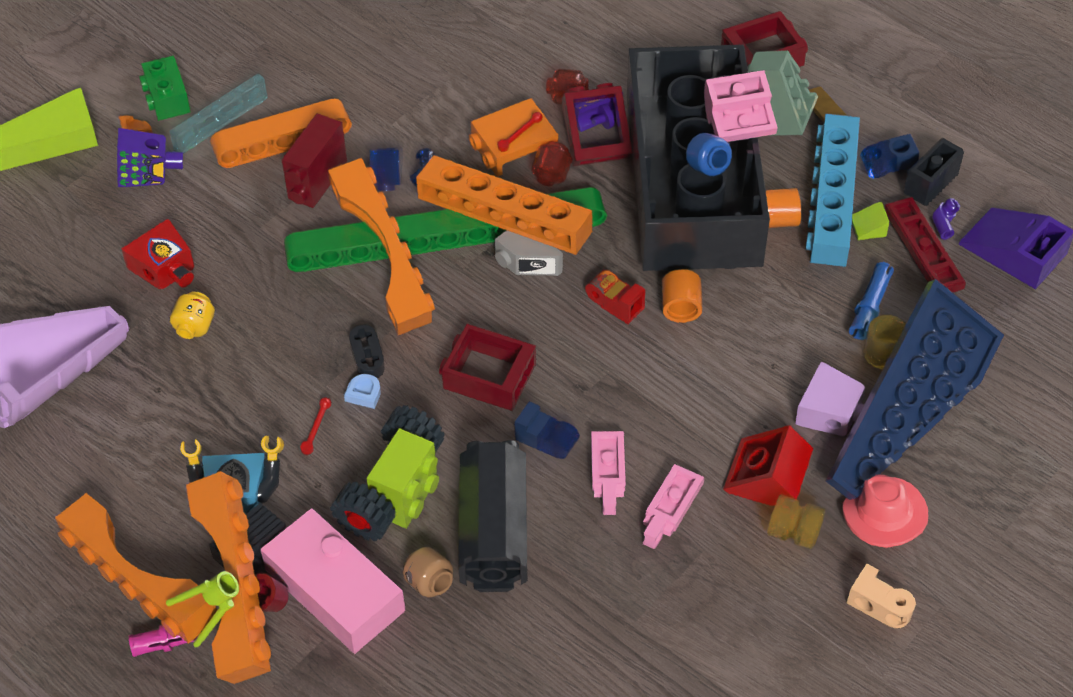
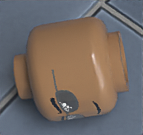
M423 547L411 553L406 559L403 578L420 595L428 598L445 593L451 586L453 566L447 558L435 549Z

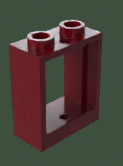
M781 11L722 29L721 45L744 44L747 67L751 64L754 56L746 44L776 34L786 47L775 51H789L799 67L804 66L806 53L808 52L806 40L800 37L794 29L793 23L787 20Z
M603 83L597 85L596 89L585 90V87H575L569 89L568 93H564L562 106L573 167L629 159L633 152L621 85L613 86V83ZM613 97L621 143L581 149L574 103Z
M466 324L462 333L455 336L450 356L444 357L441 362L439 374L442 375L443 389L513 411L536 366V345ZM471 351L513 363L503 385L461 372Z

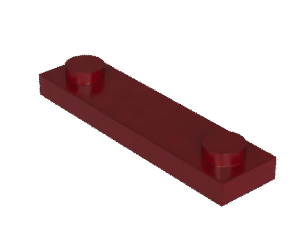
M913 197L885 204L884 209L887 217L927 282L936 279L952 293L963 290L966 285L964 278Z

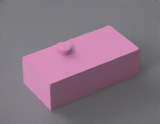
M312 508L260 549L265 570L274 579L285 584L288 592L354 654L405 612L403 590Z

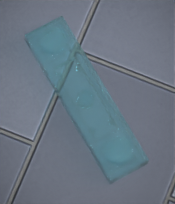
M259 74L253 76L170 130L174 151L183 152L184 154L238 117L261 104L268 98L265 79Z

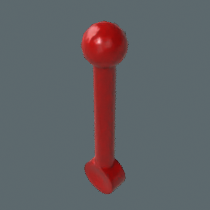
M534 112L531 119L509 138L499 140L497 144L498 150L501 152L507 151L511 142L534 123L542 121V114Z
M327 397L321 398L319 401L320 409L307 441L302 442L300 445L301 452L305 455H309L314 451L312 443L325 411L331 407L332 402Z

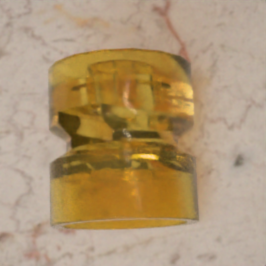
M780 494L771 516L767 535L783 541L791 537L795 545L813 550L826 509L810 503L802 507L798 499Z

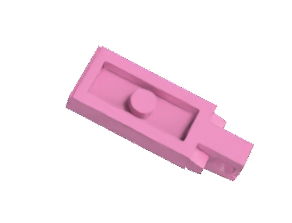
M591 431L592 491H594V497H602L603 515H616V497H624L626 485L624 431Z
M674 464L646 510L643 525L647 526L644 532V545L655 549L661 541L663 534L671 536L673 531H676L704 484L703 476Z

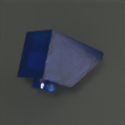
M374 148L370 150V166L376 176L377 183L374 185H378V191L395 190V185L402 184L403 148Z

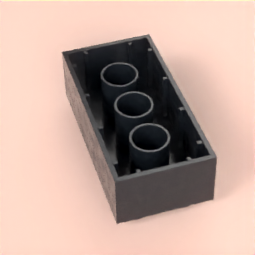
M744 44L629 48L627 107L633 152L632 160L643 271L735 269L764 266L770 217L758 137L728 142L732 150V158L728 168L720 175L709 176L694 170L686 158L688 144L695 136L702 133L715 135L712 123H708L705 108L704 89L706 80L748 73Z

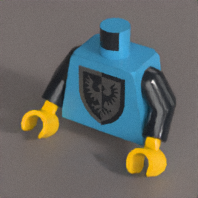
M264 436L261 446L268 453L267 458L265 453L202 456V462H199L198 456L201 453V445L196 439L197 450L195 453H186L184 441L181 443L180 450L189 461V464L186 465L189 483L220 471L237 479L243 489V498H241L243 512L247 513L258 502L266 503L278 488L280 459H277V454L283 450L284 441L281 437H277V447L270 450L268 447L269 436Z

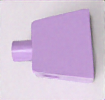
M821 362L798 405L795 424L840 436L847 435L853 421L857 420L865 405L862 404L865 386L826 363Z

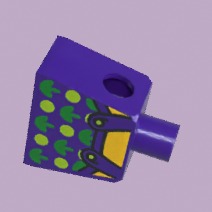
M118 128V187L162 185L165 183V169H183V152L166 151L165 136Z

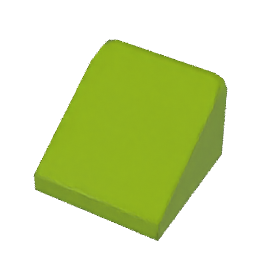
M882 202L875 203L852 214V225L857 240L887 236L889 220Z

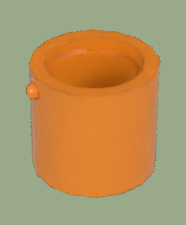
M797 188L766 190L770 217L769 228L799 226L801 221V203Z
M675 270L666 274L662 279L663 314L667 319L677 323H686L699 318L702 314L701 278L695 272Z

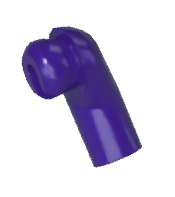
M953 198L942 202L932 214V220L943 240L951 238L955 233L950 222L956 216V212L959 211L960 204Z

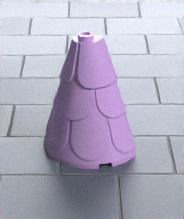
M110 306L55 313L54 316L0 324V427L6 428L14 425L60 389L66 388L83 372H89L126 340L127 332L129 331L126 319L122 315L119 316Z

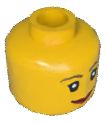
M189 292L177 299L170 315V323L176 330V333L185 339L201 337L208 332L215 309L211 300L206 295L199 292Z

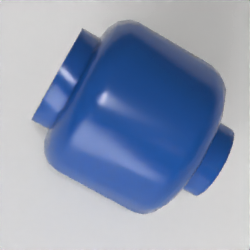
M702 133L695 136L688 144L686 158L694 170L705 175L716 176L723 173L730 165L732 150L729 143L723 138L710 133Z

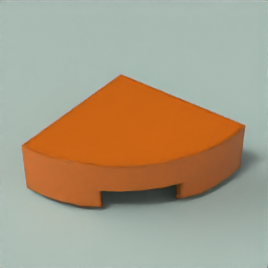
M119 116L123 129L153 133L148 122L134 119L133 116Z

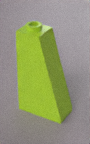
M81 88L72 90L0 125V171L98 146Z

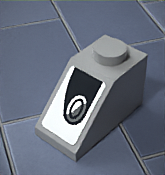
M505 231L495 239V258L502 267H507L515 275L558 276L562 273L563 253L557 248L510 231Z

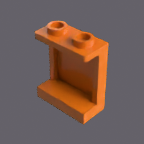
M532 98L471 121L470 144L475 151L478 150L480 152L485 167L492 169L496 177L503 175V164L540 149L544 151L548 158L558 154V133ZM534 112L542 114V121L534 123L511 142L507 151L501 152L498 150L497 144L499 140L509 138L531 119Z

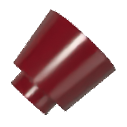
M267 574L255 575L260 586L258 599L262 611L278 612L282 610L289 598L288 589L285 584Z

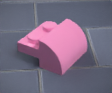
M765 71L706 80L704 89L708 123H712L716 136L731 142L776 134L778 127L770 104L772 95Z

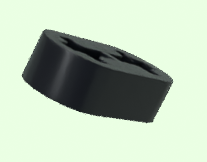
M359 325L353 328L349 334V340L358 374H370L379 378L385 371V365L375 329L368 325ZM365 338L368 341V346L363 347L360 339ZM366 358L372 359L373 367H369L366 364Z

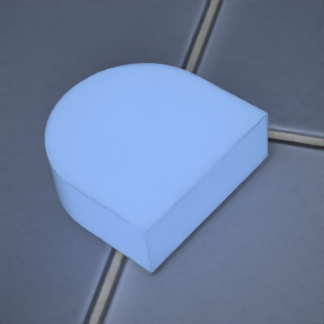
M370 374L355 376L350 381L344 394L345 402L375 409L381 395L379 380Z

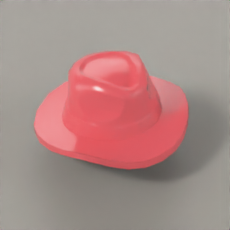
M875 475L865 480L860 496L852 500L846 498L843 502L842 512L850 530L862 541L873 546L888 548L903 545L923 533L928 524V507L925 499L911 483L900 478Z

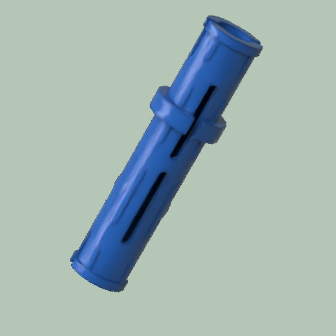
M879 262L875 265L862 301L858 302L855 307V318L849 328L850 335H853L855 329H857L853 336L855 339H866L873 321L878 319L880 313L879 305L894 273L892 266L886 273L890 265L886 262Z

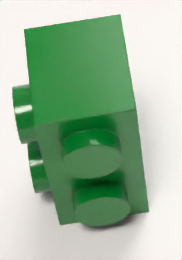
M169 56L141 63L144 75L139 76L143 92L149 91V94L145 95L149 111L155 110L158 121L191 113L187 93L175 57Z

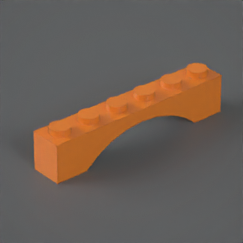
M359 158L328 170L330 185L341 209L355 215L366 223L378 236L386 249L391 264L390 285L386 294V310L398 336L432 323V311L435 310L433 300L429 293L424 294L420 286L423 284V279L417 267L412 268L409 259L412 257L407 243H401L397 236L400 233L397 221L394 216L389 218L386 212L388 203L382 191L377 192L374 184L377 183L372 167L366 168L363 159Z
M220 471L186 484L191 516L200 522L213 537L220 551L225 571L231 573L239 584V592L232 598L234 607L226 611L221 618L219 629L211 644L217 678L236 684L270 672L269 659L271 658V650L265 639L263 628L265 616L259 605L258 593L260 586L253 570L254 552L248 541L247 529L249 523L247 516L243 512L241 500L243 498V489L237 479Z
M87 493L55 517L61 529L58 532V536L69 548L75 546L78 549L79 555L88 565L95 563L98 566L99 572L108 582L112 583L115 580L119 584L122 593L129 600L132 601L136 598L140 602L143 611L150 618L154 619L157 616L161 620L162 626L172 637L175 638L179 635L189 644L201 633L216 613V605H209L204 600L202 593L172 606H167L166 601L198 585L191 579L155 576L138 569L126 561L117 551L115 527L107 510Z

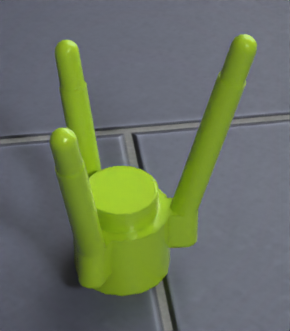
M223 571L209 581L206 580L199 586L166 601L167 606H172L202 593L204 600L209 605L219 606V609L194 641V647H199L226 611L234 607L232 598L238 594L239 584L231 573Z

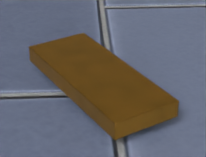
M821 86L809 89L810 92H816L818 95L813 111L823 122L825 114L847 116Z

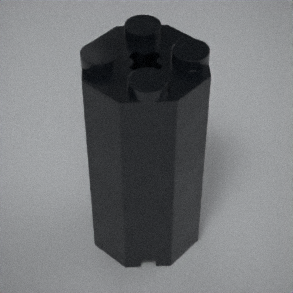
M512 440L503 442L471 441L466 445V450L460 453L459 583L466 585V580L473 583V589L479 592H508L514 589V582L520 579L521 585L527 582L526 453L519 449V444L516 441Z

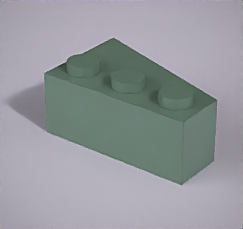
M789 51L756 52L751 64L747 67L748 73L765 71L772 95L770 104L778 127L776 134L773 135H803L818 95L816 92H810L807 88L809 87L808 80L801 79L798 75L801 69Z

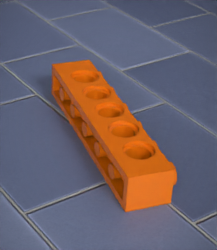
M435 155L416 177L418 199L577 255L592 233V210Z

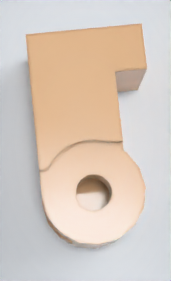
M866 564L853 584L846 603L890 627L902 628L910 622L916 605L915 598L909 591L894 589L892 586L876 578L879 570Z

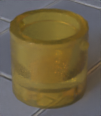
M881 315L870 322L863 350L864 357L869 364L879 369L884 368L906 326L903 320L892 315Z

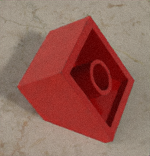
M790 425L741 438L723 490L729 494L769 506L796 501L814 448Z

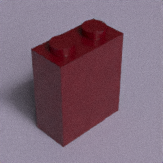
M316 113L283 157L282 165L289 200L296 204H303L314 208L330 186L328 170L347 163L343 124L341 121Z

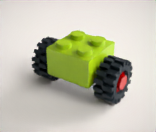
M403 405L402 408L398 406L394 409L381 430L383 440L388 441L386 444L387 448L368 475V486L363 483L360 486L358 482L346 483L330 507V511H333L332 516L338 518L336 522L339 525L344 524L346 526L345 530L348 532L352 530L357 537L362 535L364 540L369 541L371 538L372 541L382 539L391 523L407 529L412 519L419 517L428 493H434L439 483L436 468L438 458L435 457V453L444 441L443 437L445 435L441 431L442 427L434 424L436 420L433 417L427 418L426 412L422 411L419 413L417 408L413 406L411 409H409L408 405Z

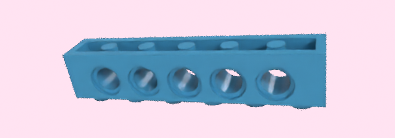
M825 114L824 125H818L816 142H821V146L816 145L814 163H819V167H814L812 184H817V188H812L810 206H815V210H810L808 228H813V233L808 232L806 250L811 251L810 263L846 267L850 249L860 117Z

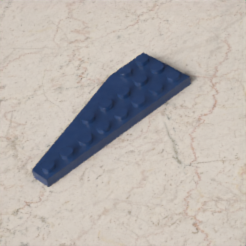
M938 280L929 281L825 481L849 500L860 496L865 480L875 475H881L889 465L895 463L903 456L902 453L910 446L915 445L943 419V415L952 407L958 405L969 391L975 389L982 382L1004 334Z

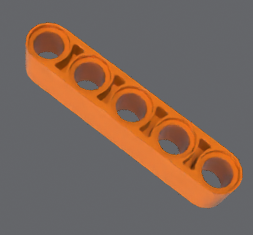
M334 98L220 130L212 135L210 144L219 165L224 168H232L289 151L316 113L341 121L344 134L350 130L352 123L342 101Z

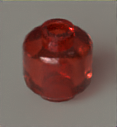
M560 68L555 70L552 77H548L546 92L551 94L552 101L555 104L562 105L564 93H568L569 89L575 87H585V90H589V80L587 77H584L581 70Z
M551 141L537 149L531 171L537 177V181L544 186L551 187L554 184H561L567 178L573 158L565 145Z

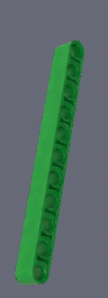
M596 188L547 194L592 210V227L601 225L607 218L601 193ZM449 209L395 217L400 230L397 236L401 243H407L411 255L493 243L498 236L507 231ZM364 222L289 234L284 239L287 266L294 272L389 259L386 249L378 236Z

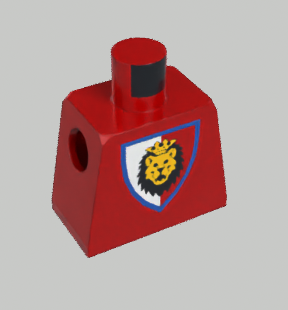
M166 219L121 248L126 267L158 289H164L173 282L184 288L190 285L194 279V274L191 272L194 268L191 250L169 219Z

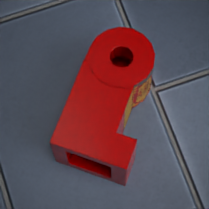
M602 270L585 287L586 293L592 301L626 324H629L645 308L646 289L637 283L630 286L609 270Z

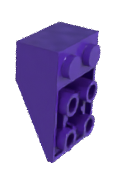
M991 208L960 240L959 245L1036 290L1068 254L1073 239V229L1050 216Z

